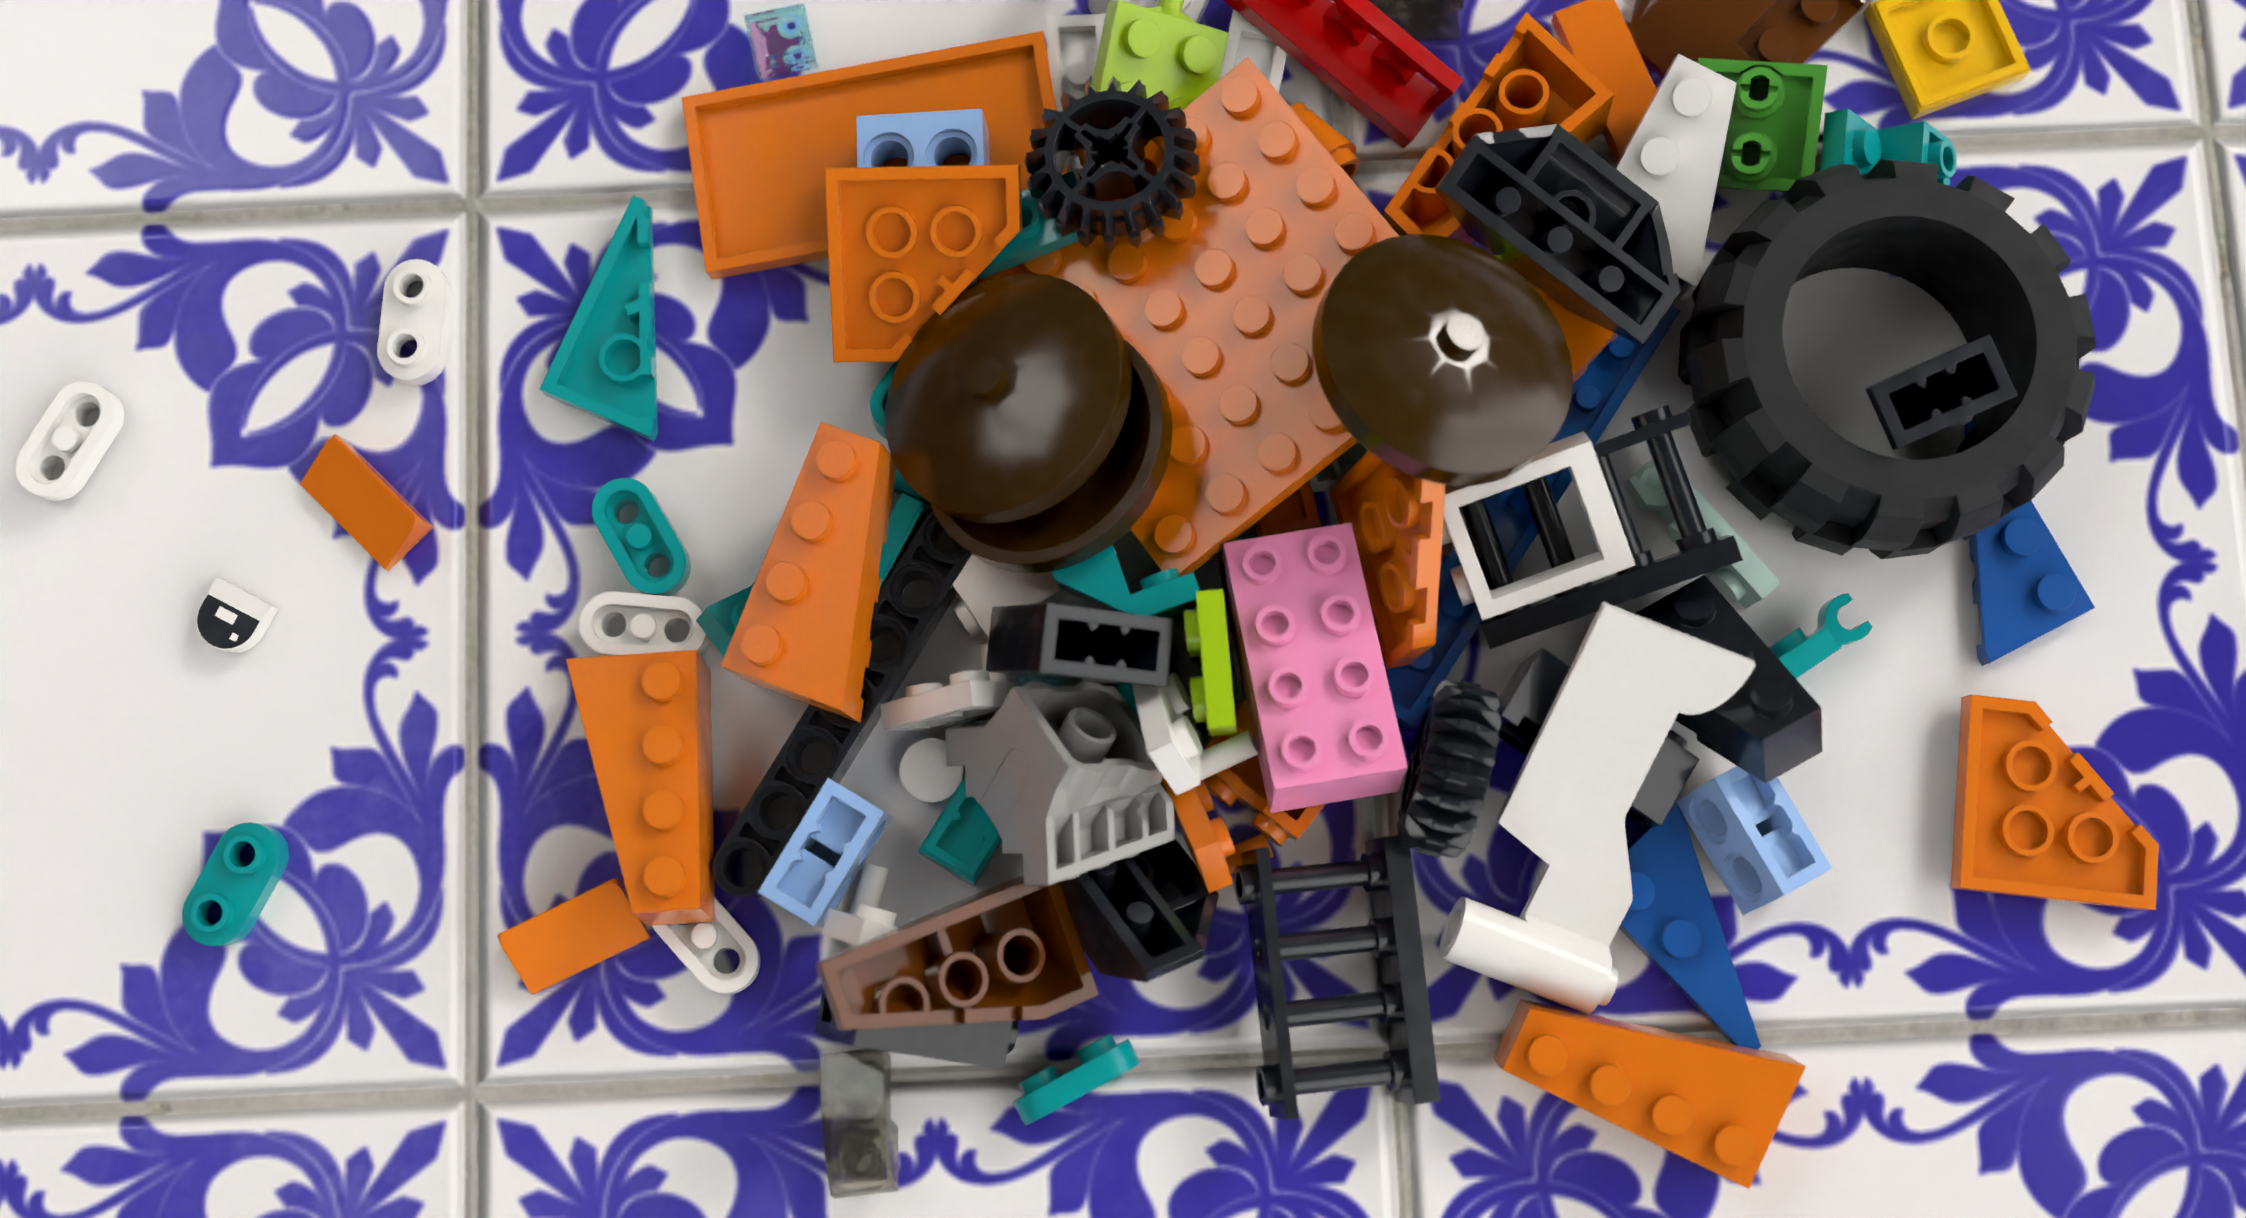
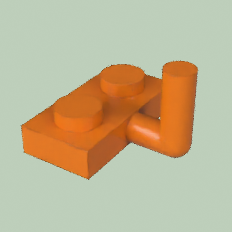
M1163 777L1161 785L1174 802V818L1208 893L1233 884L1230 874L1235 872L1237 865H1242V852L1258 848H1269L1270 858L1274 857L1269 842L1263 834L1233 845L1222 817L1209 820L1206 813L1215 810L1204 779L1200 781L1201 785L1176 795Z

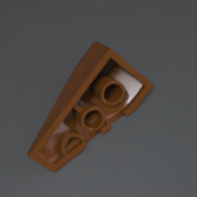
M1024 875L966 897L815 964L838 1030L1040 1020L1099 995L1060 882L1049 886H1024Z

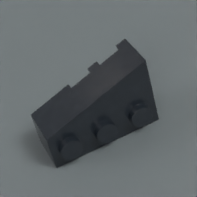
M1705 575L1634 613L1749 658L1756 665L1740 689L1720 706L1701 714L1687 715L1678 713L1675 721L1696 733L1698 742L1765 784L1822 752V710L1820 705Z
M1543 647L1519 664L1499 697L1502 708L1500 715L1502 722L1498 737L1500 741L1525 756L1528 755L1570 669V666ZM1671 729L1626 814V818L1644 829L1661 826L1700 760L1685 749L1687 741Z

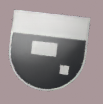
M216 577L197 610L196 628L202 640L209 646L228 653H241L259 643L279 608L224 579Z

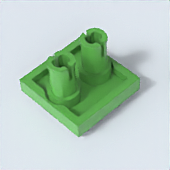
M1698 58V64L1737 83L1717 188L1787 192L1796 179L1813 174L1828 65Z

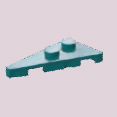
M633 195L539 390L550 398L654 442L658 435L653 216L651 206L647 205L644 199Z

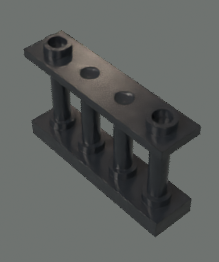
M1669 405L1659 407L1631 418L1634 431L1593 445L1635 566L1616 572L1617 574L1607 578L1579 585L1554 594L1553 597L1518 607L1482 621L1481 626L1490 649L1598 612L1602 602L1615 606L1743 560L1734 535H1725L1717 538L1713 527L1706 528L1671 433L1674 430L1692 424L1688 411L1672 416ZM1644 441L1648 445L1681 538L1676 540L1679 552L1655 561L1651 550L1643 551L1608 455ZM1568 467L1459 507L1490 591L1513 583L1514 579L1485 499L1520 486L1523 489L1551 568L1576 560L1546 478L1567 470Z
M1398 835L1365 841L1366 853H1362L1360 860L1271 869L1269 848H1258L1241 853L1242 865L1235 867L1234 884L1239 904L1247 905L1264 1065H1258L1256 1069V1087L1261 1105L1269 1107L1270 1117L1284 1120L1299 1118L1296 1095L1387 1085L1390 1091H1394L1395 1102L1408 1104L1441 1102L1410 847L1401 845ZM1363 886L1366 892H1371L1374 918L1369 919L1367 926L1289 934L1278 933L1274 895ZM1371 952L1374 958H1379L1382 984L1376 986L1375 992L1286 1001L1282 961ZM1379 1018V1021L1387 1026L1389 1051L1384 1052L1383 1058L1293 1068L1289 1028Z

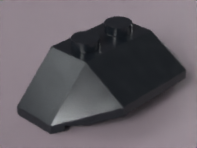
M1558 124L1472 135L1434 189L1466 233L1494 255H1501L1502 261L1568 311L1638 345L1645 343L1681 292L1677 273L1673 272L1670 245L1659 202Z
M1176 839L1139 852L1134 857L1123 858L1110 863L1106 867L1084 872L1076 878L1060 881L1083 950L1100 974L1146 983L1203 958L1219 894L1217 891L1208 893L1196 864Z

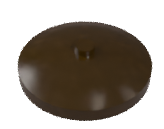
M1426 234L1403 235L1379 241L1363 249L1343 266L1325 291L1318 305L1312 331V352L1318 380L1326 399L1339 420L1356 440L1378 458L1402 472L1426 481L1445 485L1471 486L1495 482L1511 476L1533 461L1555 438L1564 423L1572 398L1573 373L1570 352L1560 325L1541 295L1523 276L1504 261L1481 248L1457 239Z
M1015 274L991 279L964 291L941 315L935 312L913 337L912 342L907 346L896 367L887 396L885 427L888 446L897 469L912 489L933 506L950 516L965 521L990 524L1011 522L1038 514L1056 505L1081 487L1094 474L1114 446L1122 429L1129 407L1132 386L1131 363L1124 338L1109 314L1093 297L1077 285L1064 279L1042 274Z
M1125 339L1132 374L1131 397L1127 415L1119 436L1109 454L1094 474L1081 487L1064 500L1038 514L1005 523H975L961 520L946 514L931 504L937 519L946 532L971 554L985 563L1011 572L1045 573L1057 571L1084 562L1101 553L1120 539L1142 516L1154 498L1168 465L1172 445V415L1167 393L1160 378L1152 366Z

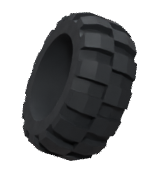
M1880 159L1868 174H1860L1857 165L1839 164L1796 179L1782 197L1777 200H1764L1736 228L1716 253L1700 279L1698 286L1692 293L1695 303L1692 315L1680 331L1678 376L1684 384L1691 385L1694 403L1686 410L1689 412L1692 424L1689 426L1702 456L1710 457L1717 453L1734 476L1735 480L1725 489L1760 521L1773 512L1795 525L1792 532L1795 541L1841 556L1853 548L1869 549L1870 552L1880 559L1929 554L1942 545L1958 539L1966 540L1998 523L1999 519L2031 501L2064 466V444L2069 439L2083 432L2095 389L2094 373L2079 369V359L2096 348L2087 295L2081 294L2069 297L2059 276V273L2071 264L2069 256L2044 223L2030 234L2006 213V210L2015 198L1971 175H1967L1956 187L1937 182L1939 165ZM1841 268L1872 269L1905 279L1926 291L1948 311L1962 331L1967 343L1990 334L2018 396L1973 415L1972 420L1975 419L1969 435L1966 438L1964 437L1956 452L1950 456L1924 460L1897 459L1858 447L1836 434L1816 416L1802 398L1792 379L1783 343V318L1791 287L1795 282L1810 275Z

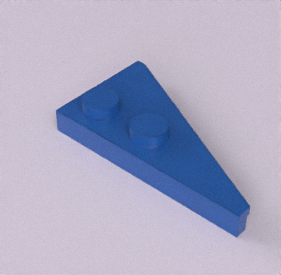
M1975 419L1964 425L1965 438L1969 435ZM2032 501L2014 509L1999 519L1998 523L1969 538L1970 559L1975 566V578L1972 582L1973 604L1978 603L1981 644L1976 646L1977 658L1982 666L1999 659L2095 608Z
M1673 804L1661 826L1644 829L1627 846L1633 899L1619 929L1730 1043L1758 1050L1761 1044L1682 811Z

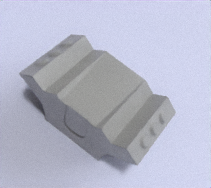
M1029 681L1024 686H1012L996 714L946 729L947 766H965L966 797H974L977 803L981 804L998 830V835L1002 839L1003 854L1023 853L1024 886H1049L1062 880L1073 879L1084 872L1106 867L1117 860L1134 857L1139 852L1175 840L1174 802L1160 784L1163 775L1147 754L1140 720L1115 686H1103L1099 683L1081 681L1075 686H1052L1041 681Z

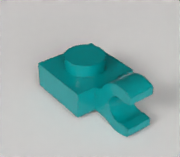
M1849 593L1841 594L1827 601L1820 608L1817 617L1818 625L1813 633L1806 636L1799 627L1768 648L1795 678H1798L1841 649L1843 645L1854 643L1867 636L1872 629V625L1869 621H1866L1852 628V630L1843 628L1837 619L1838 611L1853 599Z

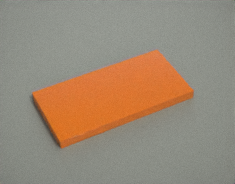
M1039 31L681 97L706 273L713 280L829 259L824 168L857 167L856 116L982 109L989 130L990 165L1020 164L1021 191L1028 189L1027 181L1031 174L1027 172L1025 157L1026 153L1033 151L1029 140L1031 129L1045 128L1042 121L1044 108L1057 111L1044 32ZM963 154L952 155L943 162L942 166L969 165L971 158ZM892 158L886 161L882 167L907 166L908 160ZM1066 162L1063 168L1062 175L1067 173Z

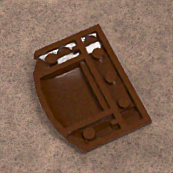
M1636 0L1632 22L1626 21V25L1643 61L1663 79L1673 59L1678 54L1698 63V58L1805 64L1872 0Z

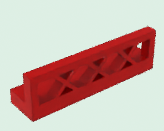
M1223 0L1403 149L1413 141L1434 111L1454 94L1464 80L1369 0Z

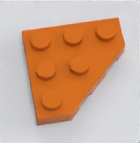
M1020 164L824 168L833 362H897L901 359L907 346L912 342L913 337L934 313L937 312L941 315L1022 230Z
M1368 450L1331 489L1329 495L1339 524L1352 523L1379 645L1387 669L1411 664L1436 643L1445 484L1426 481L1402 472Z
M1972 694L1961 697L1950 888L2136 910H2156L2159 844L2141 824L2135 825L2111 797L2114 792L2079 752L2073 753L2049 726L2052 720L2034 701Z

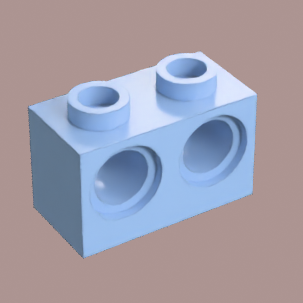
M982 109L856 116L857 167H882L886 161L892 158L908 160L907 166H942L948 157L956 154L970 157L969 165H990L989 130Z
M1736 766L1675 801L1742 915L1792 892L1832 869L1778 777L1765 784Z
M827 778L758 890V893L810 925L824 928L829 908L836 910L892 816L830 778Z

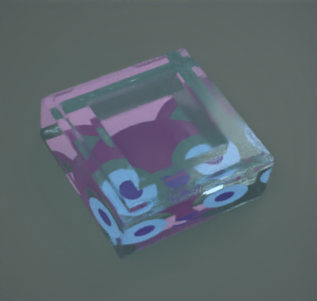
M804 3L744 15L755 70L759 80L819 68Z

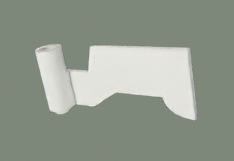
M1602 602L1497 816L1498 823L1545 861L1546 865L1519 918L1469 898L1461 897L1455 903L1446 921L1439 947L1440 958L1586 1014L1593 1012L1598 1004L1606 1006L1611 1000L1618 982V970L1612 968V956L1609 946L1633 899L1625 831L1626 814L1678 713L1687 715L1701 714L1723 704L1748 679L1756 666L1754 661Z

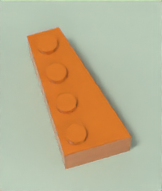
M820 422L721 663L723 668L745 681L861 723L864 700L861 698L865 668L869 667L872 646L869 637L874 603H878L881 578L878 575L882 546L886 544L897 470L892 456L881 442Z
M697 650L566 659L632 913L649 926L715 922L711 670Z
M1520 999L1493 1056V1059L1503 1071L1748 1189L1755 1178L1806 1068L1805 1065L1786 1054L1733 1045L1729 1042L1666 1031L1662 1028L1612 1020L1604 1016L1586 1014L1580 1011Z

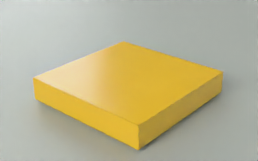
M1878 0L1870 3L1863 12L1912 120L2022 80L2031 72L1999 0Z

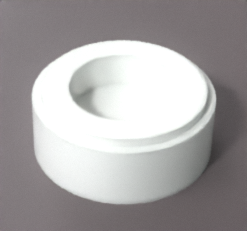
M927 738L914 743L906 750L900 762L899 773L905 790L911 796L924 803L938 804L951 799L965 776V766H947L946 741Z

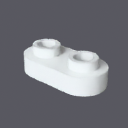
M412 259L398 264L389 273L384 285L377 347L378 359L388 374L397 381L409 386H420L433 381L440 375L447 361L453 288L449 279L434 264L428 261ZM415 281H423L424 285L421 293L415 297H407L406 292L409 285ZM408 341H416L417 349L415 353L408 358H401V347Z
M77 381L63 387L56 394L16 457L15 474L20 485L28 492L50 501H62L76 495L84 487L121 430L124 421V409L119 398L113 392L91 381ZM99 408L100 416L97 422L87 426L86 418L92 410ZM64 461L65 470L58 479L53 480L52 470L54 466Z
M617 591L603 592L594 596L585 604L579 618V630L584 642L591 649L604 656L697 650L699 655H701L710 641L709 637L696 622V619L703 610L692 601L681 597ZM616 616H623L626 620L625 631L618 637H610L607 633L608 622ZM677 622H687L690 628L688 637L680 643H673L669 637L671 627Z
M715 897V922L691 923L689 925H652L656 933L698 981L713 992L719 994L738 993L750 986L758 975L761 958L756 943ZM725 950H735L740 958L738 968L729 974L721 973L716 965L717 957Z

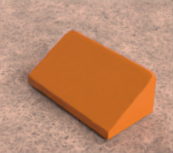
M334 434L325 442L300 483L386 571L392 569L434 528L349 442L337 434Z
M620 878L609 880L497 935L502 949L531 995H535L652 938L645 922L632 913L624 879Z

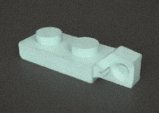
M1651 459L1638 469L1625 482L1624 486L1641 510L1655 511L1656 514L1662 516L1669 524L1666 527V531L1677 546L1676 540L1680 539L1681 535L1653 459ZM1693 487L1692 490L1706 528L1713 527L1717 538L1725 535H1734L1743 559L1740 562L1711 571L1712 573L1709 575L1710 581L1724 598L1732 603L1739 601L1747 609L1764 599L1779 586L1777 583L1779 579L1701 493Z

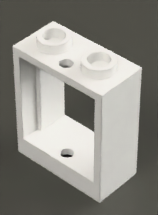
M1584 431L1548 444L1523 469L1501 480L1471 486L1445 485L1442 545L1450 542L1454 543L1461 565L1450 569L1453 581L1463 606L1476 602L1482 620L1635 566L1592 442ZM1568 467L1598 552L1490 591L1459 507Z

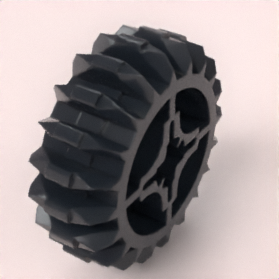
M1113 76L1108 84V91L1097 92L1094 84L1087 80L1084 86V97L1077 100L1071 94L1063 91L1060 99L1063 111L1059 112L1044 108L1042 121L1045 128L1031 129L1029 140L1033 151L1026 153L1025 157L1027 172L1031 174L1027 185L1031 197L1039 199L1037 206L1042 218L1046 221L1055 219L1056 230L1063 238L1077 230L1079 243L1087 248L1097 235L1102 236L1105 248L1112 253L1117 245V237L1128 236L1131 245L1138 249L1142 242L1140 231L1148 228L1153 234L1162 237L1163 232H1165L1162 216L1180 220L1184 213L1183 203L1180 199H1193L1196 187L1195 181L1191 177L1197 176L1200 172L1199 156L1194 152L1197 148L1196 135L1191 128H1185L1187 126L1186 115L1180 107L1169 109L1168 97L1164 95L1162 90L1147 98L1146 87L1138 80L1128 92H1124L1121 90L1120 81ZM1150 140L1164 154L1163 163L1156 177L1147 172L1146 165L1142 161L1146 156L1144 148ZM1071 152L1079 157L1080 165L1083 167L1078 173L1080 181L1073 190L1062 179L1063 168Z
M1446 679L1432 689L1431 696L1427 699L1425 711L1421 716L1418 731H1416L1401 794L1397 824L1401 845L1417 849V853L1432 857L1445 856L1457 858L1470 843L1472 832L1477 828L1478 817L1484 806L1487 788L1490 786V776L1495 763L1496 748L1500 740L1498 733L1502 722L1500 718L1502 708L1496 692L1482 689L1480 684L1464 680L1455 682Z

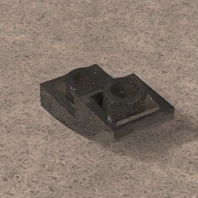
M874 1049L820 1054L822 1131L830 1195L833 1198L897 1192L898 1126L891 1119V1055L887 1051Z

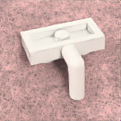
M988 644L981 645L983 670L951 674L949 676L950 685L945 687L943 683H923L908 686L905 688V698L880 704L883 730L931 731L996 714L1012 686H1017V682L1010 681L1009 674L986 671Z
M1175 672L1168 675L1167 687L1132 685L1147 754L1176 795L1201 785L1200 781L1260 754L1257 743L1249 730L1202 751L1201 743L1194 727L1183 714L1184 711L1191 709V703L1180 678Z
M865 862L850 913L829 908L822 934L857 946L898 928V926H894L897 913L878 908L889 869ZM911 917L910 922L916 920L917 918Z

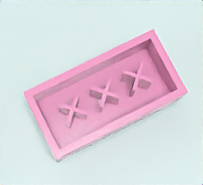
M1352 523L1223 543L1220 573L1254 739L1260 752L1258 759L1269 812L1275 813L1399 792L1408 766Z

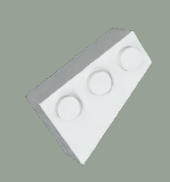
M1678 54L1668 68L1615 169L1659 202L1670 245L1673 272L1677 273V277L1680 280L1697 287L1737 83Z

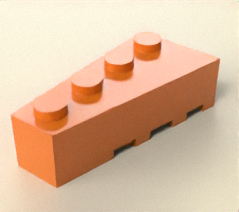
M1526 12L1514 28L1513 36L1500 54L1496 53L1483 71L1482 79L1465 103L1461 102L1448 120L1447 128L1435 145L1428 148L1387 205L1383 217L1399 236L1414 234L1438 235L1471 244L1475 240L1466 233L1434 190L1471 136L1477 133L1558 124L1584 145H1587L1605 129L1614 93Z

